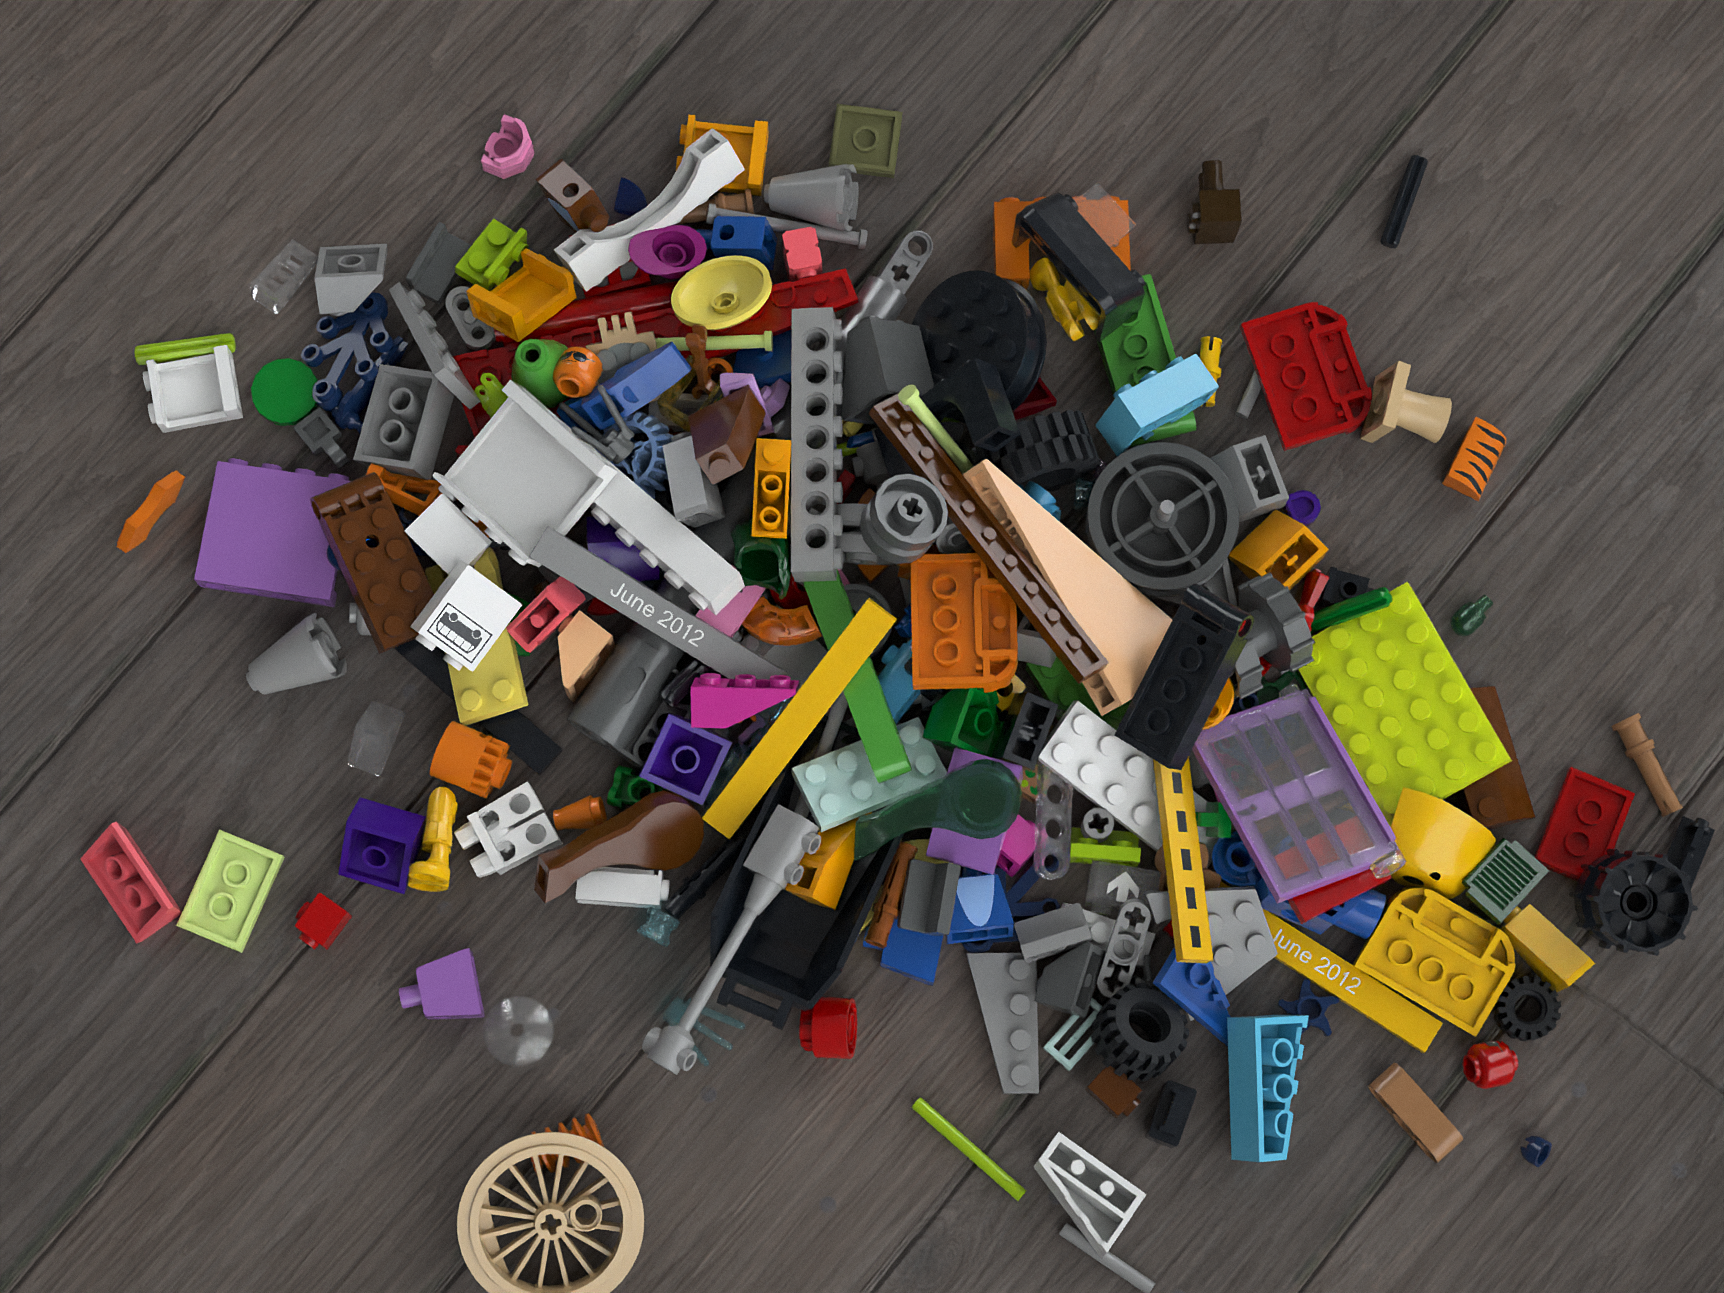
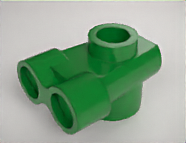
M619 765L614 774L613 785L608 793L607 804L624 809L626 805L632 806L643 799V794L647 790L655 793L667 791V789L639 777V775L635 774V769Z

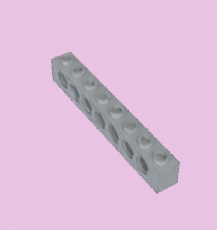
M833 307L792 309L791 573L795 582L837 581V569L843 568L842 548H837V536L843 535L842 515H837V503H842L843 501L842 482H837V470H842L843 468L842 449H837V437H842L843 435L842 417L837 416V404H842L843 402L842 384H837V372H842L843 368L842 352L837 351V340H842L843 331L842 320L836 319ZM815 342L826 343L824 348L819 351L810 350V346ZM815 374H824L826 376L820 383L809 382ZM816 406L826 408L824 413L819 416L809 414ZM821 438L826 440L825 444L819 449L809 447L810 443L815 439ZM822 471L826 473L825 477L819 482L809 480L814 472ZM816 504L826 506L824 512L819 515L809 513L811 507ZM816 537L826 539L825 544L820 548L809 547L811 540Z

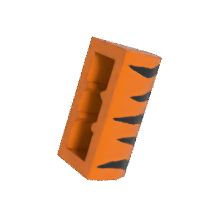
M1475 417L1469 425L1442 484L1479 501L1506 445L1504 434L1488 422Z

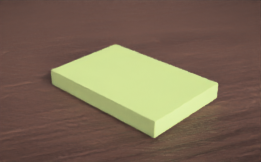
M219 829L176 926L242 953L285 857Z

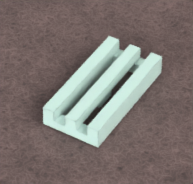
M1091 998L1089 1004L1094 1009L1093 1013L1059 1051L1054 1048V1045L1080 1016L1071 1015L1043 1047L1047 1053L1051 1054L1068 1071L1074 1067L1094 1044L1090 1036L1070 1060L1064 1056L1096 1019V1014L1102 1008L1093 998Z

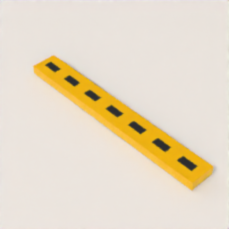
M1189 756L1182 770L1169 769L1153 759L1176 961L1208 963L1213 961Z

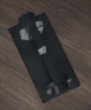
M1682 816L1667 852V861L1677 867L1682 874L1691 876V879L1688 881L1691 890L1715 830L1708 827L1709 822L1702 818H1696L1694 821Z

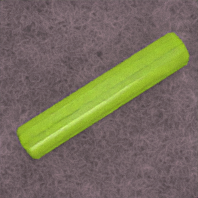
M231 333L138 345L135 347L134 354L138 365H147L146 360L152 359L156 363L214 354L213 347L227 345L231 353L236 350L234 336Z

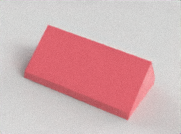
M118 822L111 823L80 858L136 943L142 942L182 914L181 909L128 830Z

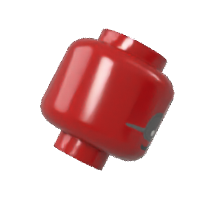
M1499 1040L1474 1044L1468 1049L1467 1055L1463 1058V1071L1467 1080L1473 1082L1475 1086L1481 1089L1509 1084L1514 1078L1515 1071L1518 1069L1516 1053L1510 1050L1507 1044Z

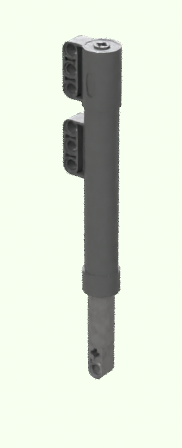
M915 230L903 238L877 277H868L857 294L859 303L849 306L841 318L843 335L842 340H837V351L842 352L843 368L842 372H837V384H842V393L847 332L857 326L861 319L868 316H878L880 319L891 321L896 320L907 303L904 294L932 253L933 242L927 233ZM909 241H914L920 245L921 256L913 255L909 251ZM902 265L905 268L899 276L900 280L897 282L893 279L894 271ZM815 374L809 382L820 383L826 376L824 374ZM788 382L790 389L784 406L770 418L774 432L759 436L758 438L791 440V382ZM837 404V416L841 417L842 404ZM816 406L809 414L819 416L824 413L826 408ZM818 438L813 440L809 447L818 449L824 439ZM756 445L744 469L731 475L720 492L727 517L698 526L694 531L697 537L733 566H735V544L730 532L735 529L736 525L744 523L752 517ZM790 458L789 492L791 491V458ZM665 577L663 578L656 592L696 615L700 609L688 597L690 593L683 587L676 589ZM766 588L760 597L764 596L767 599L771 593L770 589ZM634 622L629 632L622 634L568 716L567 721L594 742L614 752L633 766L642 769L645 762L639 758L638 748L642 743L653 747L660 732L657 727L658 717L660 715H668V713L687 719L691 716V700L687 705L678 703L672 707L660 695V691L680 673L677 664L685 652L637 622ZM742 625L738 629L743 636L746 630Z

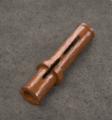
M900 843L888 869L878 903L873 904L872 911L874 915L864 940L870 945L886 948L894 919L899 918L900 911L898 907L903 894L908 861L914 859L918 852V848L909 843Z

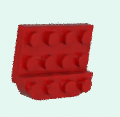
M1318 302L1305 303L1243 322L1240 325L1284 451L1344 432L1347 435L1355 431L1365 421L1371 406L1372 390L1371 387H1367L1346 329L1348 323L1342 313L1339 315L1329 307L1318 305Z

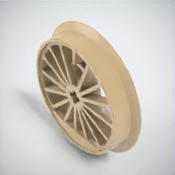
M543 1132L515 1139L494 1151L479 1165L469 1179L461 1197L457 1216L458 1241L464 1261L471 1274L488 1293H610L622 1282L632 1268L638 1256L644 1233L642 1199L633 1177L623 1163L600 1144L578 1135L562 1132ZM558 1154L551 1199L548 1197L538 1155ZM564 1155L582 1160L557 1200ZM533 1157L543 1201L516 1167V1163ZM588 1164L603 1174V1176L565 1202ZM509 1168L535 1204L495 1180ZM609 1181L618 1197L599 1201L592 1193ZM489 1188L528 1210L490 1205ZM589 1204L596 1209V1213L590 1219L579 1218L576 1215L578 1207ZM621 1206L622 1221L620 1223L601 1221L603 1209ZM492 1214L527 1220L494 1228ZM552 1214L553 1218L556 1219V1225L549 1226V1223L546 1221V1215ZM529 1228L500 1249L497 1236ZM602 1229L620 1233L615 1246L610 1248L582 1231ZM567 1233L608 1257L599 1267L593 1269ZM536 1234L516 1268L510 1274L504 1256ZM560 1237L587 1271L588 1275L573 1282L569 1281L559 1242ZM543 1238L544 1244L537 1283L532 1284L518 1279L521 1271ZM550 1240L554 1241L564 1282L561 1285H543Z

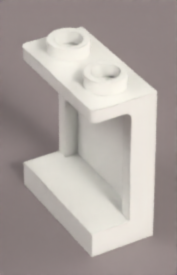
M227 345L213 347L214 354L157 364L153 359L146 360L148 371L143 372V380L146 391H151L153 403L148 404L152 424L157 423L160 430L166 433L243 418L233 354Z

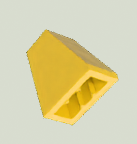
M1531 904L1523 909L1516 906L1503 920L1505 924L1500 930L1509 937L1515 951L1542 981H1547L1551 984L1549 988L1552 991L1556 990V992L1570 987L1595 964L1589 956Z

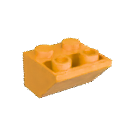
M1275 509L1229 553L1228 558L1250 580L1271 572L1273 578L1278 580L1283 586H1288L1290 591L1324 558L1329 549L1304 524Z

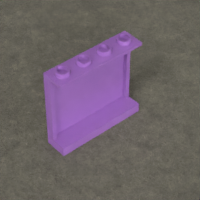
M235 458L228 459V462L217 461L194 577L197 584L203 588L335 607L337 593L334 587L338 569L334 568L327 559L329 543L313 512L310 498L350 482L349 477L334 473L329 474L328 477L315 476L316 473L314 471L301 468L295 469V473L282 471V467L263 463L261 467L248 466L249 463L247 461Z

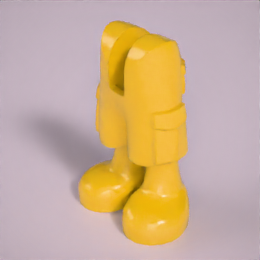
M1048 258L1038 260L1030 270L1031 284L1036 290L1048 291L1047 297H1045L1046 304L1056 321L1060 322L1072 341H1077L1085 336L1080 324V320L1083 318L1093 331L1097 329L1100 319L1098 314L1067 279L1065 285L1061 286L1059 273Z
M447 787L436 788L428 800L422 850L431 854L427 861L412 863L408 872V886L417 890L439 892L447 890L449 887V854H451L452 826L455 823L458 803L456 802L455 794Z

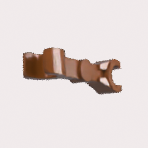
M693 325V333H688L685 338L686 345L691 354L694 355L693 368L696 370L698 380L692 390V395L695 399L699 400L704 390L709 396L708 400L711 402L718 392V387L708 377V359L705 358L704 352L706 350L707 329L704 326Z

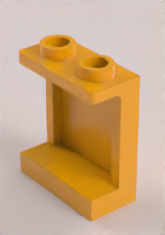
M689 114L687 125L681 124L679 143L685 145L684 153L688 146L713 128L729 141L745 169L731 183L720 188L718 192L739 194L744 193L745 189L750 188L752 195L761 196L769 136L768 122L755 120L754 127L699 122L696 121L695 115ZM677 156L676 170L678 169L683 156Z
M527 248L521 251L523 267L499 286L488 291L475 284L466 291L473 317L517 342H520L577 298L573 284L574 277L566 267H560L549 261L542 254H537Z

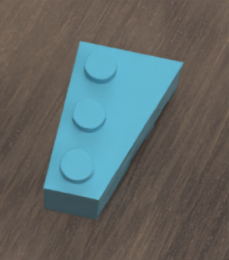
M1197 354L1185 360L1180 356L1171 361L1165 367L1166 370L1160 373L1153 370L1139 380V384L1133 387L1130 384H1126L1113 394L1114 401L1095 426L1117 457L1127 451L1128 447L1137 438L1142 436L1144 441L1154 435L1152 430L1169 421L1172 424L1206 403L1218 389L1219 385Z

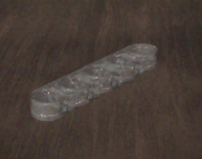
M1057 709L1055 716L1062 718L1066 710ZM1049 729V732H1048V734H1047L1046 739L1048 738V736H1049L1050 733L1052 732L1051 729ZM1038 760L1034 868L1037 875L1042 879L1054 880L1063 877L1070 865L1073 787ZM1051 785L1059 787L1062 792V799L1058 804H1053L1047 797V790ZM1050 819L1057 821L1061 828L1060 835L1056 839L1050 838L1046 833V823ZM1049 854L1056 856L1059 861V869L1054 874L1049 873L1044 867V860Z

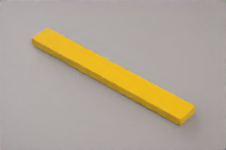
M870 598L867 599L702 817L705 822L730 840L897 618Z

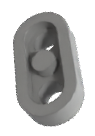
M456 287L448 293L445 304L463 342L468 348L475 351L489 348L495 340L493 327L473 317L470 306L465 311L458 309L460 303H469L466 292L469 287ZM478 330L485 332L484 337L481 339L473 338V334Z

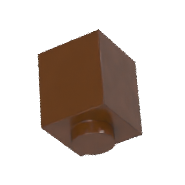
M1112 1066L1105 1067L1085 1090L1113 1117L1117 1118L1121 1113L1128 1117L1141 1103L1137 1096L1142 1089L1132 1080H1127L1125 1073L1118 1076L1113 1073L1115 1069Z

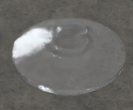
M515 996L500 1001L491 1009L484 1023L483 1035L485 1044L493 1057L506 1065L521 1067L537 1062L546 1054L553 1040L554 1027L551 1016L543 1005L532 998ZM515 1024H521L524 1027V1032L519 1037L511 1034V1028Z

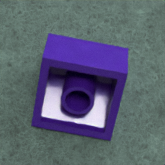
M360 797L346 821L338 875L405 894L408 887L409 867L412 863L416 862L422 844L426 817Z

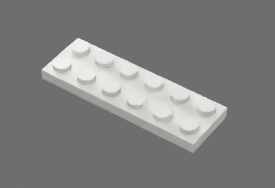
M1073 701L1045 740L1038 760L1099 808L1109 811L1117 822L1158 852L1159 848L1163 845L1153 759L1114 735L1116 732L1114 728L1079 701ZM1193 791L1195 812H1206L1207 801ZM1231 821V832H1233L1235 827ZM1197 826L1199 842L1204 843L1208 849L1209 860L1206 867L1208 868L1212 862L1213 847L1219 838L1206 837V827Z

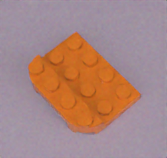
M977 553L924 554L921 558L910 563L913 690L984 688V693L1007 687L1011 683L1018 665L1016 603Z

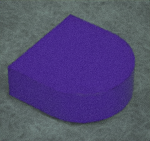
M1301 490L1288 495L1289 499L1283 508L1287 516L1305 526L1310 525L1317 519L1321 506L1315 494Z

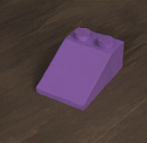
M955 747L945 777L926 856L994 875L1023 779L1022 766Z

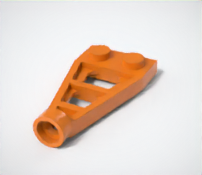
M373 463L370 464L366 473L368 475L375 472L379 476L385 492L387 491L392 503L418 516L443 494L438 489L441 485L438 481L390 473L385 467ZM405 491L428 494L429 496L424 502L405 493ZM466 516L489 538L485 533L487 526L479 520L476 523Z

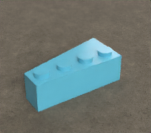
M1280 1014L1227 1017L1231 1160L1267 1162L1287 1159L1293 1113L1289 1109L1293 1095H1297L1299 1081L1294 1080L1297 1059L1302 1060L1304 1045L1300 1044L1302 1028H1307L1309 1015Z

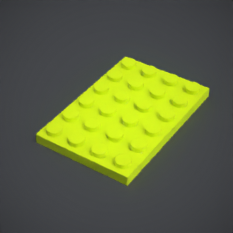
M1408 581L1389 592L1392 595L1393 601L1388 607L1338 625L1330 626L1312 637L1315 641L1312 651L1314 661L1298 669L1313 697H1316L1359 774L1368 786L1370 793L1390 827L1403 787L1424 792L1443 800L1512 761Z

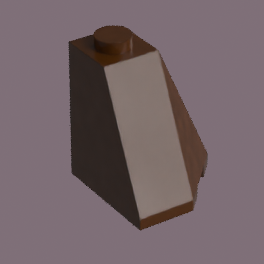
M749 385L688 416L695 459L712 485L744 469L756 445V439L759 436L766 411Z

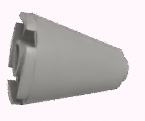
M842 164L773 177L770 184L765 185L764 202L769 204L771 211L839 231H851L853 227L848 225L849 220L856 219L859 186L858 182H852L851 173H857L856 168L853 164Z
M317 613L308 615L248 665L249 672L246 673V679L254 691L259 690L260 693L265 695L345 675L347 672L346 660L344 658L339 661L336 653L337 650L341 649V646L333 630L323 617L316 619Z

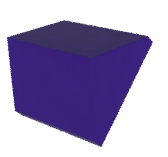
M594 516L587 517L588 551L639 582L660 580L659 566L657 565L655 568L649 566L639 555L641 551L632 544L628 547L616 536L615 532L617 530L609 523L603 526Z
M668 713L639 777L703 805L732 741L710 728H691L690 719Z

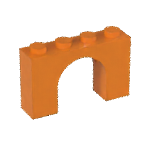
M1106 196L1095 201H1087L1084 197H1072L1079 207L1078 212L1130 270L1128 200H1120L1119 197ZM1008 197L1001 199L1000 202H994L993 206L994 274L1012 280L1028 289L1030 280L1029 244L1032 239H1027L1017 248L1012 244L1016 214L1026 206L1046 197L1035 198L1033 201H1020L1018 198Z

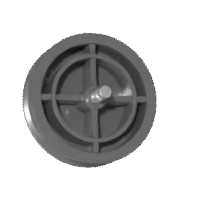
M1170 442L1139 445L1113 459L1101 472L1094 484L1085 516L1086 536L1090 549L1143 595L1154 597L1184 594L1191 585L1198 584L1202 586L1209 581L1226 561L1235 543L1239 527V508L1236 494L1221 468L1203 453L1188 446Z

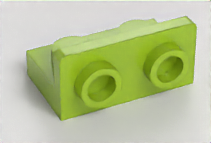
M493 218L457 263L455 273L473 285L478 284L491 291L495 285L499 286L505 281L511 264L522 259L521 251L529 247L527 244V231L521 227L516 233Z
M1072 827L1069 831L1067 862L1137 868L1141 856V848H1138L1139 838L1132 832L1113 830L1107 840L1098 843L1097 839L1084 838L1081 828ZM1096 829L1098 833H1102L1101 829Z

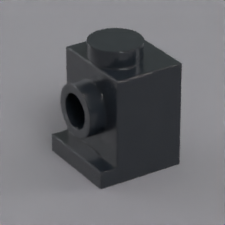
M1330 567L1326 573L1329 580L1321 593L1318 606L1325 608L1373 591V588L1368 587L1370 578ZM1344 586L1354 588L1355 594L1347 595L1344 592Z

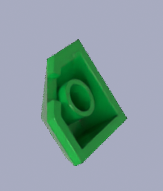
M984 688L952 689L933 705L922 738L951 752H954L956 747L991 757L1004 721H999L995 706L999 703L997 691L984 693Z

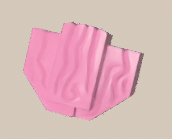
M504 114L501 119L500 133L493 132L485 145L486 155L484 154L481 159L483 171L502 179L524 172L534 156L532 141L525 123L520 119Z

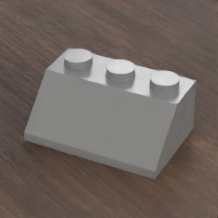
M380 364L353 460L366 466H370L373 463L385 467L390 473L431 480L454 394L430 371Z

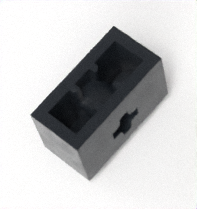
M1029 692L1015 693L991 757L1021 765L1023 770H1034L1058 705Z

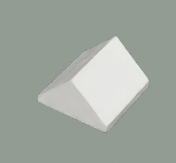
M441 494L405 530L448 575L459 560L473 568L492 543L444 494Z

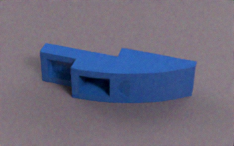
M670 342L617 369L614 377L599 385L604 386L621 417L625 418L678 382L691 371V366L674 343ZM599 385L595 386L592 393L585 397L571 398L564 402L594 428L598 427L600 431L616 423L597 389ZM558 407L556 412L571 429L575 426L583 432H587Z

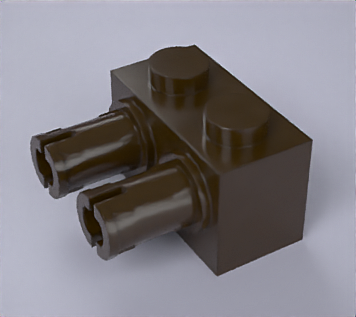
M1204 161L1202 163V173L1198 176L1199 192L1196 201L1191 202L1190 213L1187 214L1188 234L1193 233L1194 244L1234 243L1242 222L1240 189H1224L1222 161Z

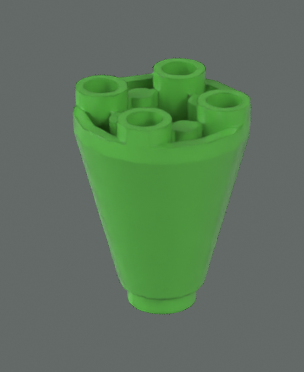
M528 339L523 341L515 352L512 364V381L525 387L547 408L556 407L560 402L568 398L559 391L553 381L555 366L562 353L568 348L555 340Z

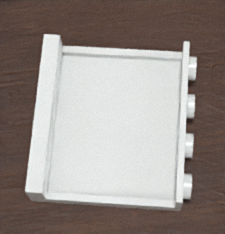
M510 380L502 389L508 396L502 406L444 476L434 472L432 476L441 484L438 488L441 493L452 501L458 499L464 505L461 510L466 516L476 523L480 520L487 526L485 533L499 544L504 542L511 548L508 554L515 561L523 566L529 563L540 567L542 564L529 556L547 526L566 536L618 471L585 441L575 435L563 421L525 387Z

